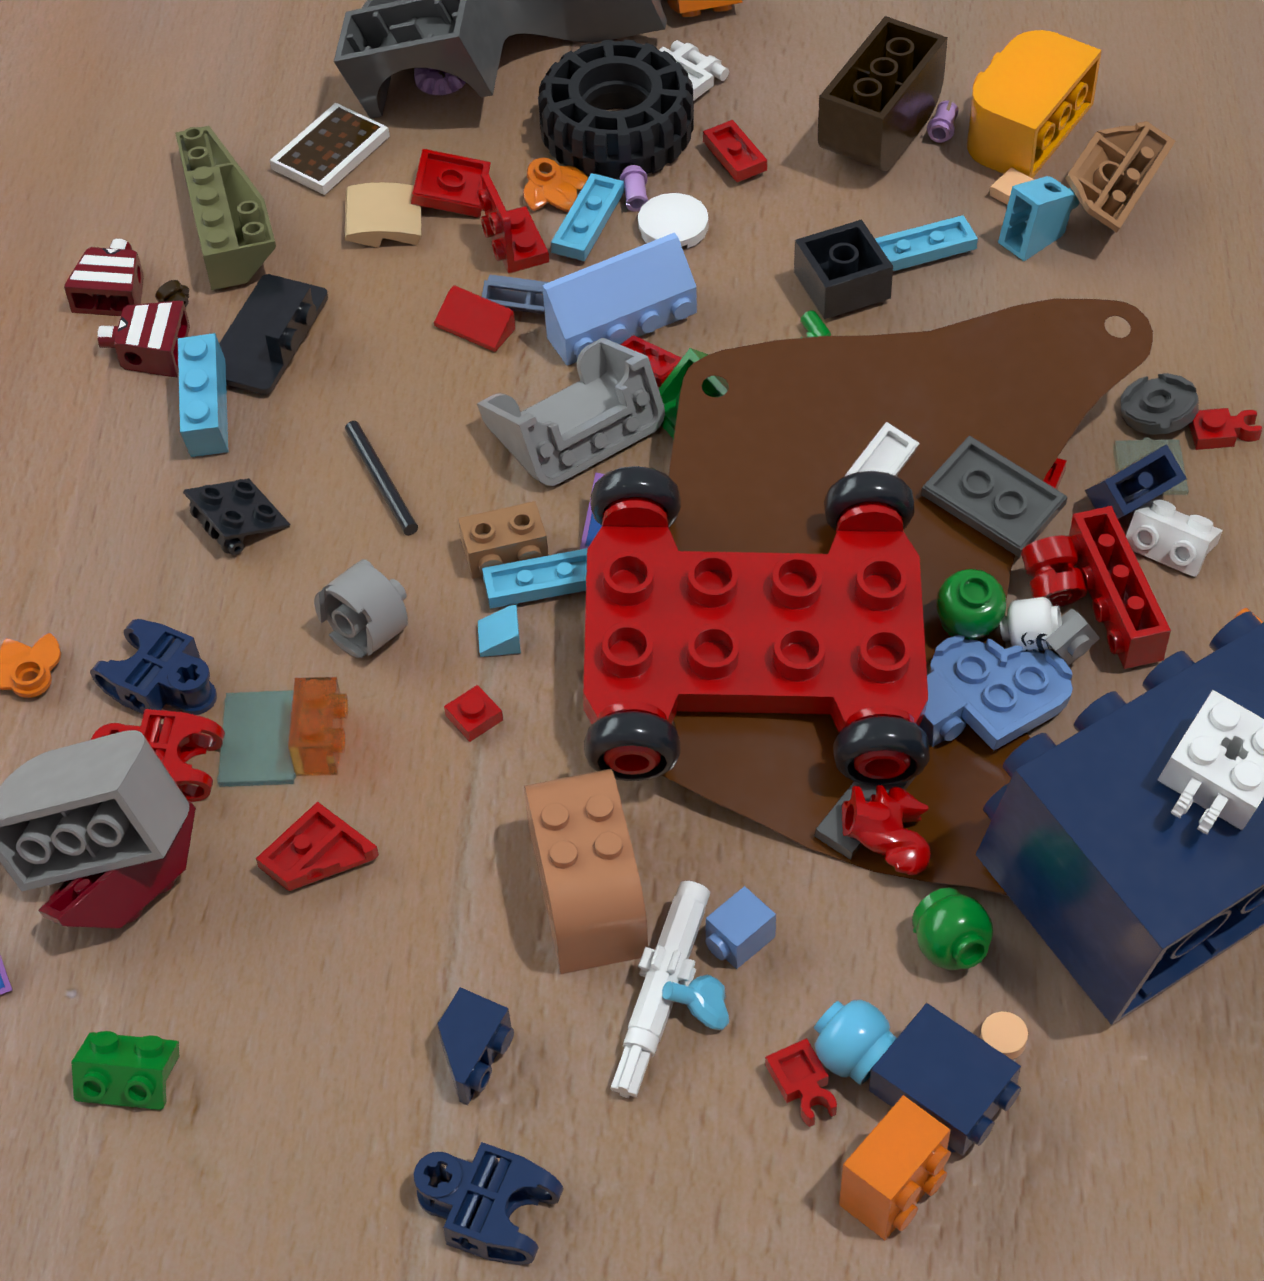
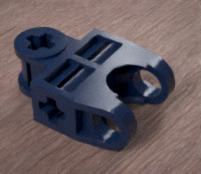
M142 619L132 620L124 629L123 634L126 640L138 651L126 660L115 661L110 659L109 662L98 661L90 670L95 683L107 695L121 705L141 714H144L145 709L162 710L167 704L182 712L198 715L210 710L217 700L216 689L209 681L210 671L208 665L200 658L194 637L156 622Z
M481 1142L472 1163L446 1152H432L421 1158L414 1169V1182L421 1208L430 1215L446 1219L443 1227L446 1245L487 1260L516 1265L532 1263L539 1246L530 1237L518 1232L519 1227L509 1220L511 1214L517 1208L524 1205L538 1206L539 1202L556 1204L559 1202L564 1189L554 1175L532 1161Z

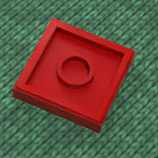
M422 149L411 204L481 217L482 208L478 198V190L483 189L481 175L489 174L491 162Z

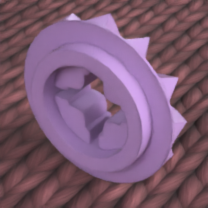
M414 68L416 86L428 94H450L462 88L466 83L459 77L445 71L432 68ZM438 72L444 73L445 77L443 78Z

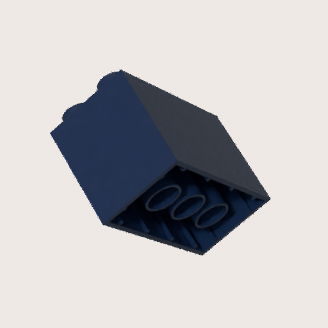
M1251 611L1242 613L1227 623L1213 637L1209 644V647L1214 652L1195 663L1185 651L1176 652L1163 660L1144 679L1142 686L1147 692L1129 703H1126L1116 691L1109 692L1095 700L1075 720L1073 726L1078 733L1056 745L1047 733H1040L1025 741L1009 755L1003 764V769L1011 778L1010 782L999 789L983 807L984 813L991 822L975 855L1111 1025L1264 926V798L1243 830L1218 816L1209 832L1205 834L1197 828L1199 820L1206 809L1193 802L1186 814H1183L1181 818L1171 814V811L1181 794L1158 781L1170 757L1212 690L1264 719V622L1261 623Z

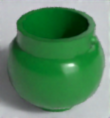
M966 569L957 571L946 578L937 592L936 611L943 629L949 636L960 635L965 636L964 640H980L999 626L1005 616L1007 598L1003 587L994 576L983 570Z
M942 888L930 893L921 900L912 916L913 932L916 933L918 946L933 965L946 970L967 969L979 964L987 955L993 938L992 919L977 900L960 894L958 890Z

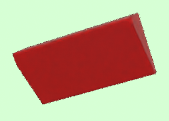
M453 285L436 316L434 326L496 352L514 332L515 320L514 312L510 308Z

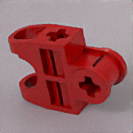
M145 709L141 726L109 723L101 726L93 734L91 740L128 730L140 731L187 801L190 802L206 799L211 793L213 779L206 772L194 769L192 764H187L186 762L194 756L206 754L207 751L220 749L225 737L223 728L208 718L186 712Z

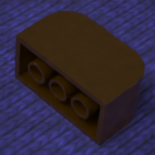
M884 16L819 96V146L883 171L891 169L927 123L937 105L944 81L948 37Z

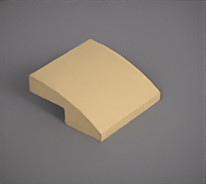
M380 182L348 186L345 203L344 240L377 248L380 247L383 238L418 245L421 237V206L411 204L414 185Z

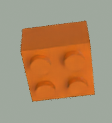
M903 1095L844 1162L839 1206L883 1240H886L896 1228L899 1231H903L915 1217L918 1211V1207L915 1205L925 1193L933 1196L946 1179L947 1172L944 1171V1166L951 1155V1152L947 1149L951 1130Z

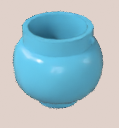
M852 1000L845 1006L841 1002L836 1001L814 1026V1029L819 1033L815 1042V1051L819 1060L834 1074L845 1078L850 1076L860 1086L870 1078L873 1066L897 1039L890 1032V1024L884 1014L877 1007L863 1000Z

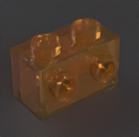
M337 677L295 678L288 743L295 776L338 775L339 753L345 752V730L341 727L342 719H347L348 697L346 693L340 694Z

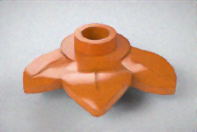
M537 158L529 164L527 169L529 181L523 190L524 200L533 211L539 210L548 202L560 210L569 212L577 198V192L582 190L588 177L581 170L573 166H559L552 159Z
M48 633L41 637L31 648L21 642L6 638L0 648V690H13L16 695L24 698H32L44 693L52 682L50 671L58 664L61 658V650L57 639L51 633Z

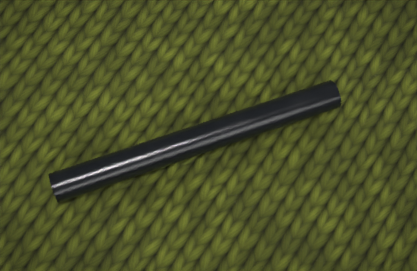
M357 421L348 422L345 426V431L405 535L414 534L418 530V525L360 424Z

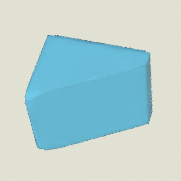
M517 605L508 606L478 620L480 657L521 653Z

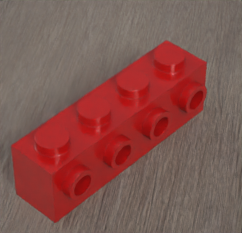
M1112 506L1073 514L1069 536L1074 541L1078 556L1076 565L1082 571L1086 589L1093 600L1095 618L1099 623L1103 622L1107 630V641L1110 651L1114 655L1118 654L1124 669L1163 661L1171 629Z

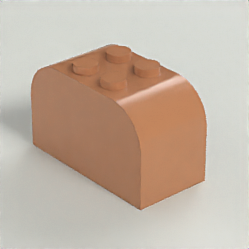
M612 769L524 785L528 827L560 973L564 974L641 958L644 948L648 947L645 904L638 868Z

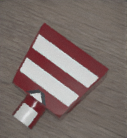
M114 239L109 248L90 247L86 249L64 285L71 312L121 316L123 308L127 305L141 304L144 278L138 253L132 250L130 243L123 239Z
M184 301L127 305L123 308L118 326H99V347L115 348L120 366L125 370L178 377V338L188 337L190 329Z

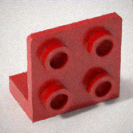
M481 175L483 189L478 190V198L482 210L485 211V216L481 217V225L485 237H492V249L496 260L503 261L508 273L549 263V252L527 207L524 206L506 211L490 175Z

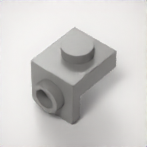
M1070 609L1062 616V626L1052 633L1046 641L1069 666L1078 657L1084 655L1100 637L1078 612Z

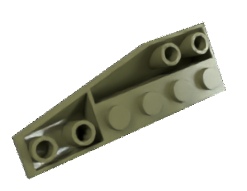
M210 126L190 127L185 131L175 132L211 290L247 283L276 248L264 198Z

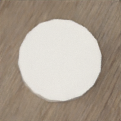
M680 193L662 194L651 198L642 205L638 213V228L641 232V237L646 243L675 232L681 246L687 245V248H690L705 238L709 229L708 212L701 201L690 195Z

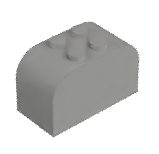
M123 731L51 750L21 765L0 786V862L20 890L26 891L165 857L188 815L189 802L140 731Z

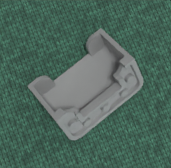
M601 338L587 345L578 355L576 364L580 381L521 412L515 399L502 393L492 395L477 403L485 425L528 473L537 481L545 485L554 486L660 428L664 421L665 409L648 356L608 339Z

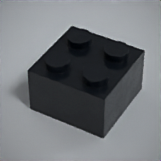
M862 219L795 240L794 273L824 319L891 299L893 265Z

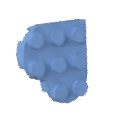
M960 635L947 638L936 647L928 674L936 670L962 697L967 705L964 706L961 717L993 751L1058 715L1070 700L1073 690L1071 683L1072 670L1064 659L1049 649H1045L1044 654L1038 651H1022L1023 647L1017 645L1004 649L988 638L986 643L977 640H964L965 636Z

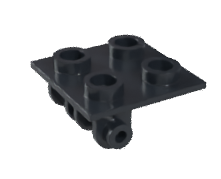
M249 478L184 489L183 491L190 500L191 515L200 521L204 530L209 533L211 538L217 540L221 545V549L227 554L238 555L244 549V537L247 535L289 528L291 525Z

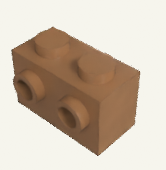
M536 501L458 518L461 543L472 579L482 577V568L548 556L547 535Z

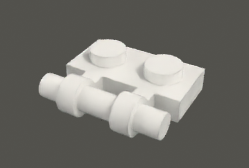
M676 40L672 43L670 50L665 47L659 49L661 52L666 51L675 58L676 63L679 62L687 71L688 78L692 81L693 101L714 86V77L724 81L729 75V69L722 66L719 59L712 55L707 57L701 54L699 49L691 43L684 44Z

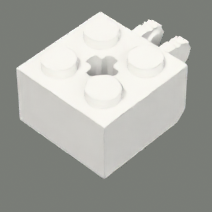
M1212 690L1158 778L1159 782L1181 794L1171 814L1181 818L1183 814L1187 813L1192 803L1195 802L1206 809L1199 820L1197 828L1203 833L1207 834L1218 816L1241 830L1244 829L1264 798L1263 718Z

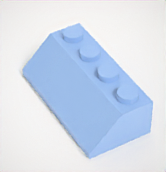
M675 232L542 285L547 339L567 366L577 362L578 355L582 349L601 338L622 344L633 335L637 337L697 313V286Z

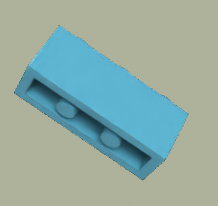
M216 334L178 338L181 436L191 457L227 453L229 448L226 362Z

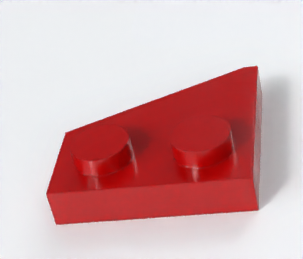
M317 801L257 856L256 862L258 868L286 890L291 891L375 860L379 853L375 844Z

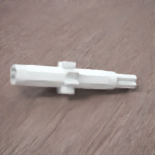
M693 881L680 882L656 949L645 947L638 965L641 968L639 975L645 977L628 1025V1031L623 1042L624 1051L610 1088L612 1091L620 1093L622 1097H637L649 1060L654 1057L658 1043L663 1035L674 1001L663 998L662 990L664 984L671 981L688 986L694 978L696 972L694 968L695 961L689 959L710 896V891L699 883Z

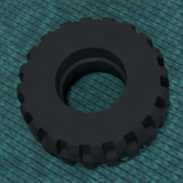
M613 39L602 40L601 43L593 45L591 43L582 45L578 50L574 52L569 51L564 54L558 63L555 62L549 68L539 86L540 130L544 145L560 164L564 163V166H573L581 170L588 178L593 173L620 180L623 170L631 165L640 166L646 174L657 173L667 163H673L691 140V133L694 130L692 81L688 78L687 71L679 62L676 63L675 58L666 51H659L654 45L645 43V45L639 44L634 40L613 41ZM609 109H626L621 111H607Z

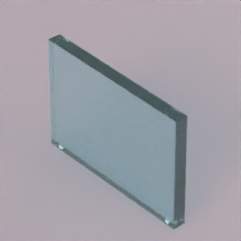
M299 690L226 693L223 723L225 737L221 747L219 775L217 777L219 787L294 784L296 778L299 710L302 700Z

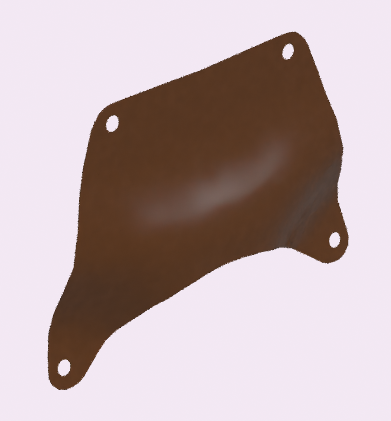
M1054 298L1012 306L931 331L774 340L725 349L709 354L688 368L683 378L669 469V477L677 484L681 497L680 512L676 521L669 526L678 551L828 554L836 532L826 520L824 510L825 496L829 488L846 475L884 424L888 422L919 442L917 450L897 477L901 478L913 492L914 516L903 531L920 556L926 668L928 674L936 647L951 637L943 629L936 611L937 592L946 578L961 570H983L994 576L1001 584L1007 598L1015 554L922 496V487L969 435L1044 481L1046 474L1084 416L1102 396L1141 365L1150 355L1153 330L1149 320L1137 307L1122 301ZM1112 316H1119L1125 319L1130 325V334L1123 338L1112 336L1105 329L1106 319ZM710 376H719L727 381L729 389L721 397H710L702 390L703 381ZM1000 624L994 631L977 640L986 643L988 638L1006 649L1005 641H1003L1001 636ZM677 711L673 721L680 739V756L673 769L662 775L663 777L716 804L758 822L808 849L872 872L929 883L973 887L1007 895L975 854L991 822L984 813L983 807L999 789L1010 782L1011 778L1003 769V764L1015 749L1031 738L1027 732L993 751L966 723L962 733L951 741L943 740L933 747L929 744L930 759L928 764L906 789L919 802L926 804L928 811L920 815L922 819L919 822H903V828L915 831L924 837L930 846L931 856L926 870L917 875H908L897 872L893 866L886 862L885 855L873 852L864 845L860 847L850 860L814 836L816 828L854 782L846 778L836 767L833 745L839 732L831 714Z

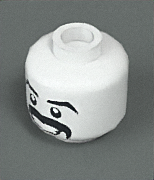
M1045 597L1012 601L1009 604L1007 616H1004L1000 622L1003 641L1010 640L1012 647L1016 645L1022 646V651L1053 649L1046 639L1062 626V617L1059 606H1053L1051 601Z

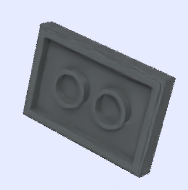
M970 435L925 483L921 493L928 500L1019 558L1022 549L1034 542L1066 505L1068 496Z

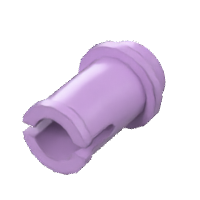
M947 100L938 104L934 118L927 125L930 138L938 143L952 138L955 131L954 122L959 112L958 106L953 102L950 110H946L949 103Z
M631 165L623 170L620 180L624 181L627 209L637 212L648 201L645 188L648 178L646 172L640 166Z

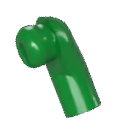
M810 310L802 315L800 322L807 330V337L831 336L830 330L816 311Z

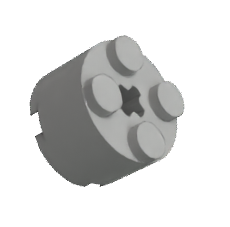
M365 559L360 560L327 584L314 598L315 611L320 622L323 623L327 620L334 630L329 636L341 649L357 658H362L366 654L368 656L408 625L407 611L403 602L407 597L404 587L395 579L388 580Z

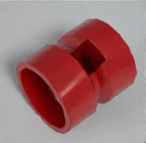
M1070 536L1046 537L1034 541L1022 549L1021 555L1026 574L1034 577L1029 584L1033 598L1045 597L1051 601L1053 606L1062 607L1086 596L1087 589L1082 571L1074 567L1078 562V556L1074 541Z

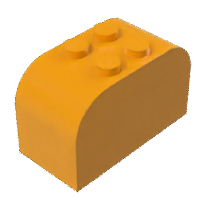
M1046 30L1028 31L1014 37L1001 53L997 52L994 55L988 68L984 72L980 71L974 80L967 138V149L970 156L979 164L1004 174L1010 168H1013L1033 178L1092 107L1102 50Z

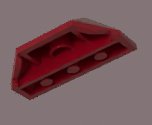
M188 801V815L164 858L65 881L50 896L49 901L39 908L40 914L46 919L67 927L121 928L125 924L136 920L141 915L143 908L157 895L168 891L174 885L175 879L186 870L196 810L192 802Z

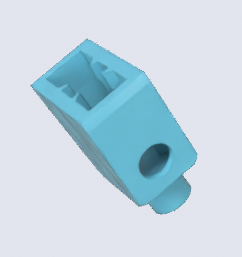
M1049 176L1013 186L998 243L1021 260L1029 259L1063 236L1071 210L1078 207L1079 200L1071 188H1067Z

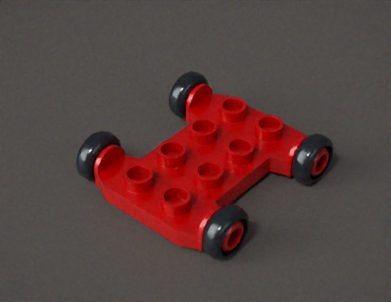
M621 467L607 472L595 483L591 494L590 506L594 519L602 527L587 549L583 710L592 724L585 736L584 753L588 764L594 770L612 769L615 779L624 781L649 780L664 775L673 769L680 756V739L677 729L672 725L677 711L831 714L839 732L833 745L834 759L837 769L846 778L861 784L883 786L902 783L922 773L929 762L930 750L927 734L919 727L928 703L920 556L903 531L911 522L915 509L912 489L901 478L879 471L856 472L842 477L829 488L824 499V510L827 523L833 528L836 535L828 554L678 551L669 526L676 521L680 512L681 497L677 484L667 474L647 467Z

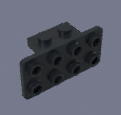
M271 274L263 275L219 343L226 362V385L260 394H269L328 300L327 290L323 287Z

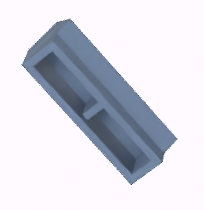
M489 275L488 280H484L482 297L511 310L545 314L544 298L541 295L543 294L542 285L549 282Z

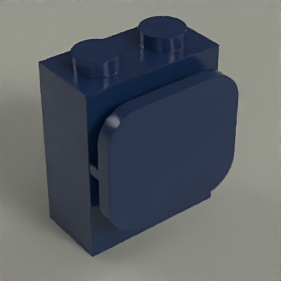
M926 1002L871 1069L869 1091L891 1107L903 1095L951 1130L947 1149L951 1153L957 1152L963 1156L972 1143L980 1146L985 1141L995 1123L991 1119L1001 1108L1007 1111L1016 1101L1021 1092V1087L1017 1085L1021 1066Z

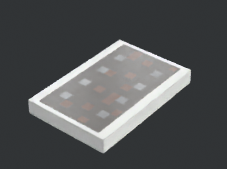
M334 103L270 159L271 169L325 195L390 137L389 128L338 103Z

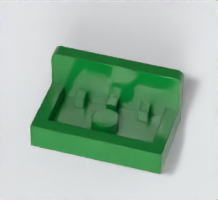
M111 1031L90 1032L71 1061L74 1099L78 1102L162 1110L167 1102L166 1080L180 1057L179 1041L166 1040L153 1035L135 1037L117 1035Z

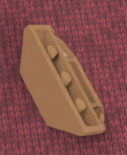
M1147 121L1136 123L1135 126H1119L1096 131L1065 177V180L1084 210L1117 233L1176 141Z

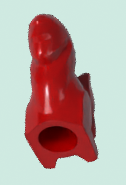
M877 785L876 795L872 794L870 801H866L862 789L859 786H853L851 799L842 803L843 836L856 839L869 850L885 855L886 862L893 866L897 872L917 875L929 866L931 853L926 839L915 831L903 828V822L921 821L920 815L928 811V806L919 802L913 795L900 787H893L887 793L884 786Z

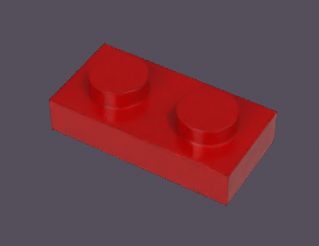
M734 120L703 131V143L736 182L767 171V159Z

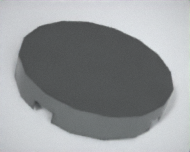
M1163 373L1158 374V378L1148 380V376L1139 378L1127 386L1121 395V414L1126 424L1138 432L1151 435L1168 434L1180 430L1191 423L1199 412V398L1195 386L1189 380L1178 375Z

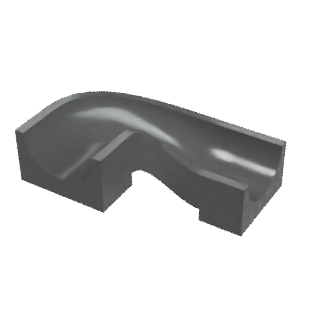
M367 0L361 9L345 13L334 63L370 119L383 116L392 74L401 70L432 68L445 71L468 83L478 93L480 98L492 96L494 93L502 47L505 39L511 35L526 33L578 42H601L602 40H612L664 30L667 19L660 0Z

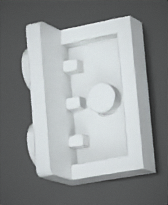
M1154 499L1135 510L1126 537L1134 552L1195 577L1199 574L1206 555L1218 544L1223 530L1214 527L1213 522L1203 516L1185 515L1176 511V507L1173 504L1164 500Z

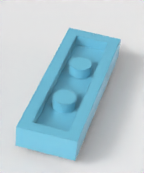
M591 173L552 239L551 253L585 261L624 193V181Z
M964 215L875 238L893 265V271L977 249L978 242L976 234Z
M588 548L482 568L490 609L586 591Z

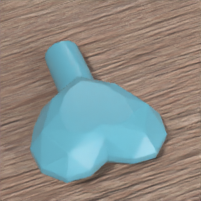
M710 975L699 976L692 980L688 986L671 981L664 984L662 990L663 998L687 1005L691 1014L706 1027L723 1030L729 1024V1015L724 1002L726 997L725 986L717 978Z

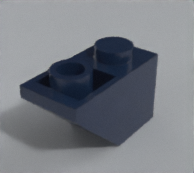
M460 987L438 1022V1029L459 1101L468 1105L476 1091L482 1092L485 1089L492 1073L491 1065L498 1053L504 1054L509 1048L513 1039L514 1029L511 1027L509 1008Z

